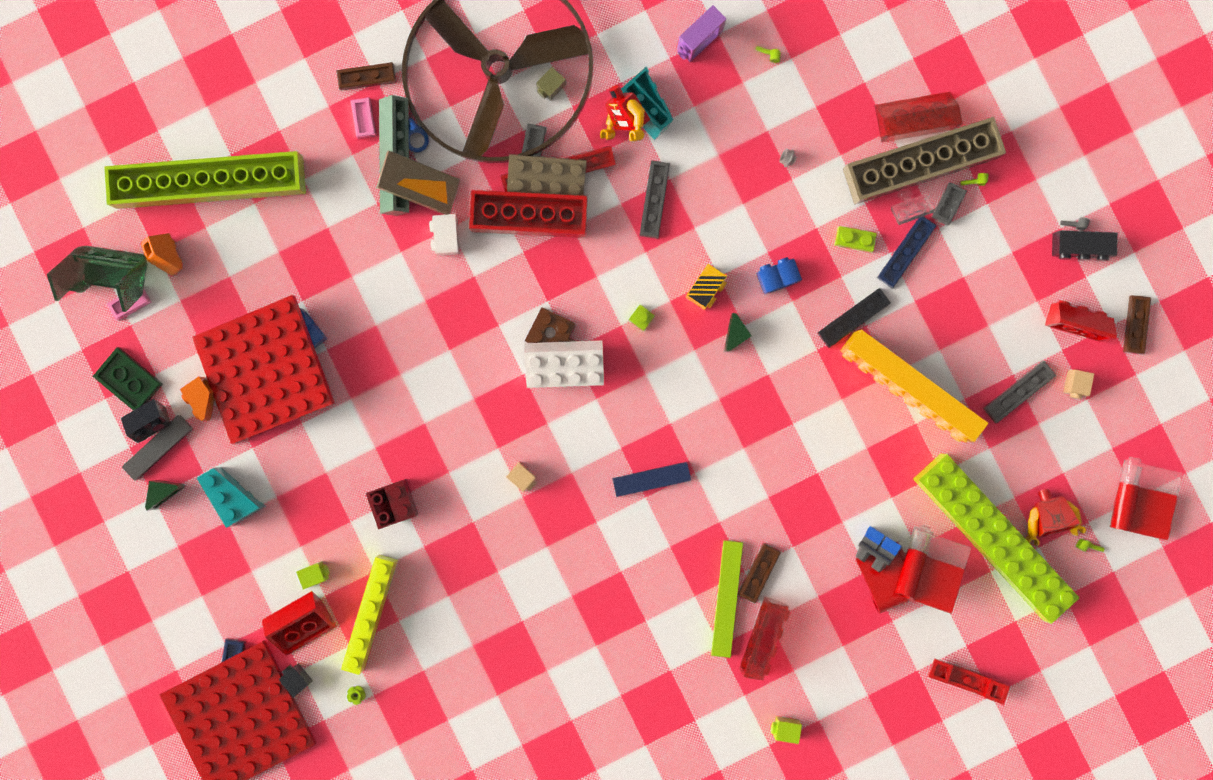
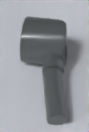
M1080 217L1078 222L1060 221V225L1073 226L1080 231L1085 230L1090 223V220L1084 217Z

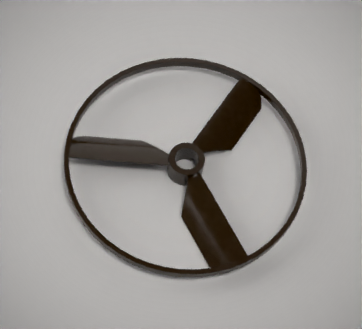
M433 0L420 14L412 27L402 60V80L405 96L408 98L411 112L423 130L440 146L465 159L486 163L509 162V156L482 157L489 148L504 106L498 84L508 81L513 70L588 54L589 72L587 84L580 104L573 116L548 141L536 148L516 155L532 156L559 140L571 128L582 112L589 96L593 78V54L589 36L580 16L567 0L560 1L569 9L581 29L571 25L529 34L510 60L507 54L501 50L494 49L488 51L444 0ZM425 19L455 53L481 61V68L488 79L463 151L454 149L437 138L421 121L411 100L407 78L409 53L417 31ZM496 61L504 62L503 69L497 72L496 75L489 71L492 63Z

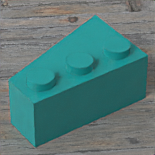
M646 66L623 86L621 90L623 93H634L650 118L642 128L655 140L670 126L674 119L664 99H661L655 82H652Z
M222 467L212 468L197 477L226 528L238 524L266 507Z

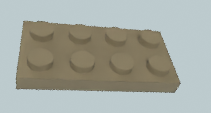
M509 154L507 192L584 196L586 160Z

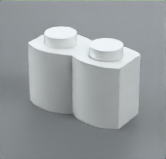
M456 214L432 216V221H429L430 232L434 233V240H431V250L435 251L437 256L460 254Z

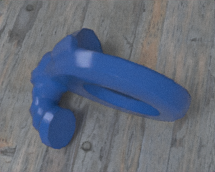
M409 118V139L413 133H420L424 137V144L420 148L413 147L409 140V150L415 153L422 152L428 146V135L412 118Z

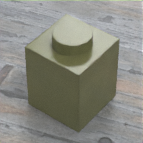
M553 67L536 82L537 93L543 99L547 97L550 101L566 85V79Z

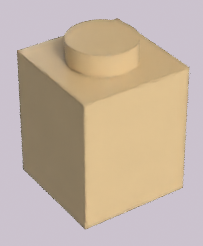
M1068 370L1063 393L1070 394V398L1074 399L1090 396L1094 373Z
M518 462L506 476L522 492L526 489L530 491L537 483L534 481L537 476L521 462Z

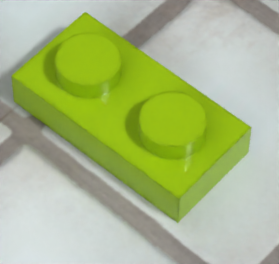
M839 226L834 246L872 253L877 233Z

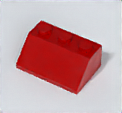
M1063 300L1050 305L1045 323L1047 327L1098 342L1117 338L1114 318L1108 317V314L1105 312L1096 311L1094 313L1089 311L1088 307L1070 306V302Z
M313 591L262 619L265 638L286 656L336 627L323 601Z

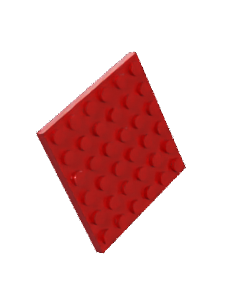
M290 295L192 337L231 444L241 442L335 404L295 295Z
M265 640L159 694L202 780H248L316 744L294 697L291 696L279 681L283 675Z

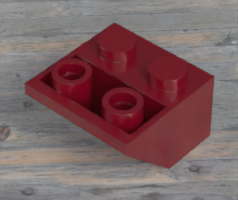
M406 479L366 493L378 530L419 515Z

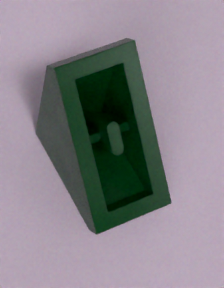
M737 313L730 315L724 352L731 351L752 336Z
M160 480L149 481L145 503L146 511L158 508L185 488L184 484Z

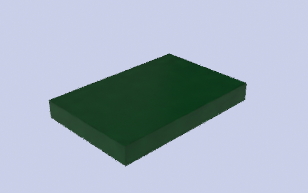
M117 347L92 376L133 411L146 404L163 385L161 381L120 347Z

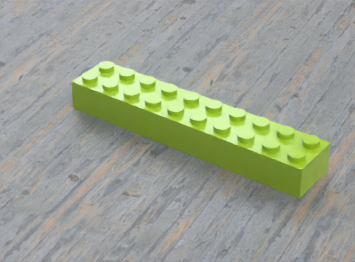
M298 151L104 166L107 205L115 209L306 194L304 160Z
M940 453L913 478L920 488L1043 621L1052 624L1079 599V596L948 454Z

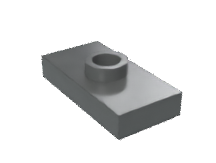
M527 124L522 153L544 143L547 127ZM542 151L532 156H541Z
M951 182L948 183L931 217L947 226L950 225L967 191Z

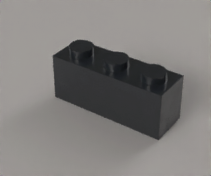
M1057 231L1052 233V256H1059L1060 260L1078 257V260L1082 261L1090 260V258H1097V261H1109V258L1117 256L1118 233Z

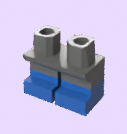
M869 526L858 545L860 548L855 557L865 563L869 555H873L876 557V560L871 567L881 573L887 565L890 566L903 547Z

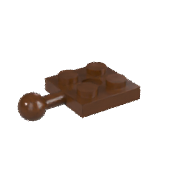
M541 307L525 342H573L575 340L571 339L570 336L576 324ZM554 328L556 331L555 336L547 338L545 335L546 329Z

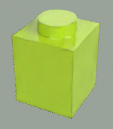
M323 561L296 571L303 590L328 580V575L330 574L327 565L323 564Z
M776 716L775 722H772L771 733L777 741L799 744L802 724L797 719Z

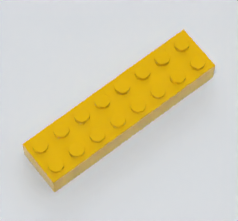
M863 330L853 332L841 348L842 356L846 360L856 362L861 371L866 374L869 372L875 376L873 379L877 383L887 385L892 394L897 397L899 395L902 396L907 405L921 410L920 414L923 417L933 419L936 422L935 425L941 430H948L952 433L950 436L954 440L965 443L975 442L987 426L988 422Z

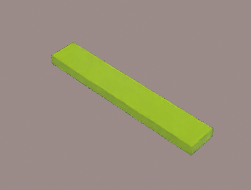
M723 540L711 656L731 658L743 542Z

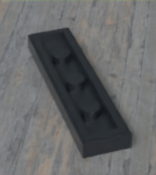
M878 288L817 333L826 346L830 348L891 302L883 291Z

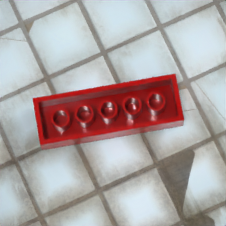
M471 190L469 229L471 232L586 238L588 199L587 196Z

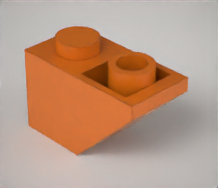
M170 233L148 236L141 242L145 257L151 264L171 276L176 275L183 269L182 260L178 257L175 249L176 245Z
M198 376L180 389L183 394L181 396L187 404L191 405L193 408L192 413L198 420L209 421L212 417L215 399L206 377Z

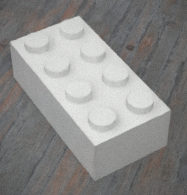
M602 340L525 343L524 355L527 388L604 385Z

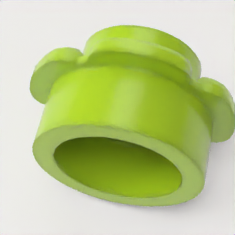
M352 686L347 691V700L354 705L361 704L366 698V693L361 686Z

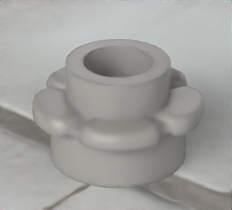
M785 149L781 154L779 162L784 167L793 165L796 160L795 151L793 149Z

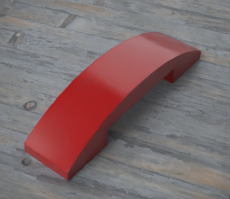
M935 658L928 674L929 678L962 688L1002 705L1005 703L1010 686Z

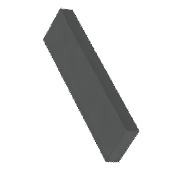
M651 160L639 235L641 237L654 239L659 237L670 163Z
M1041 361L983 409L994 423H998L1053 379L1056 374L1045 361Z
M181 415L176 416L170 425L152 438L122 468L134 481H137L190 433L193 428Z

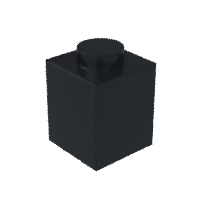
M299 663L294 667L289 665L282 671L283 676L279 679L292 697H295L313 681Z

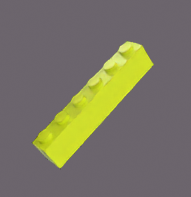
M384 555L375 557L341 670L357 675L364 671L398 562L397 559Z

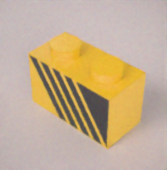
M707 264L685 298L703 310L707 306L711 308L717 299L714 297L716 292H721L726 286L727 282L724 280L727 276L710 264Z

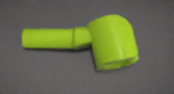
M756 46L755 50L770 55L771 62H780L781 52L779 49L770 50Z
M978 173L977 179L960 181L961 186L970 184L984 186L988 182L989 174Z
M1079 539L1075 546L1084 552L1088 548L1101 552L1104 551V547L1094 545L1084 539Z

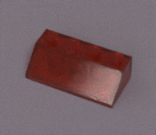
M950 91L875 105L881 143L954 130L963 124L959 104Z
M764 596L739 667L743 677L764 680L765 675L768 676L771 669L769 664L771 657L774 658L777 652V646L775 645L777 640L781 639L784 628H782L784 621L788 620L790 615L789 606L786 603Z

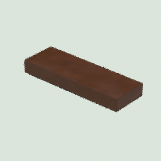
M393 62L336 70L340 91L396 83Z
M1129 296L1123 348L1125 353L1145 354L1151 297Z
M764 543L762 544L738 592L739 596L756 604L781 554L780 551Z

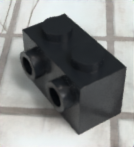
M155 399L121 418L126 436L137 443L146 440L151 435L171 424L165 406Z

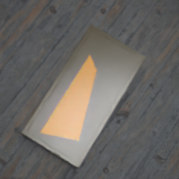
M387 151L376 188L448 215L451 213L460 179L392 151Z

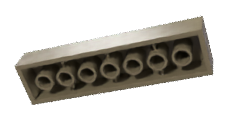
M991 117L849 163L843 168V172L854 205L998 159L1006 154L995 118Z

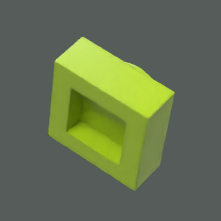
M639 305L628 320L644 331L655 315Z

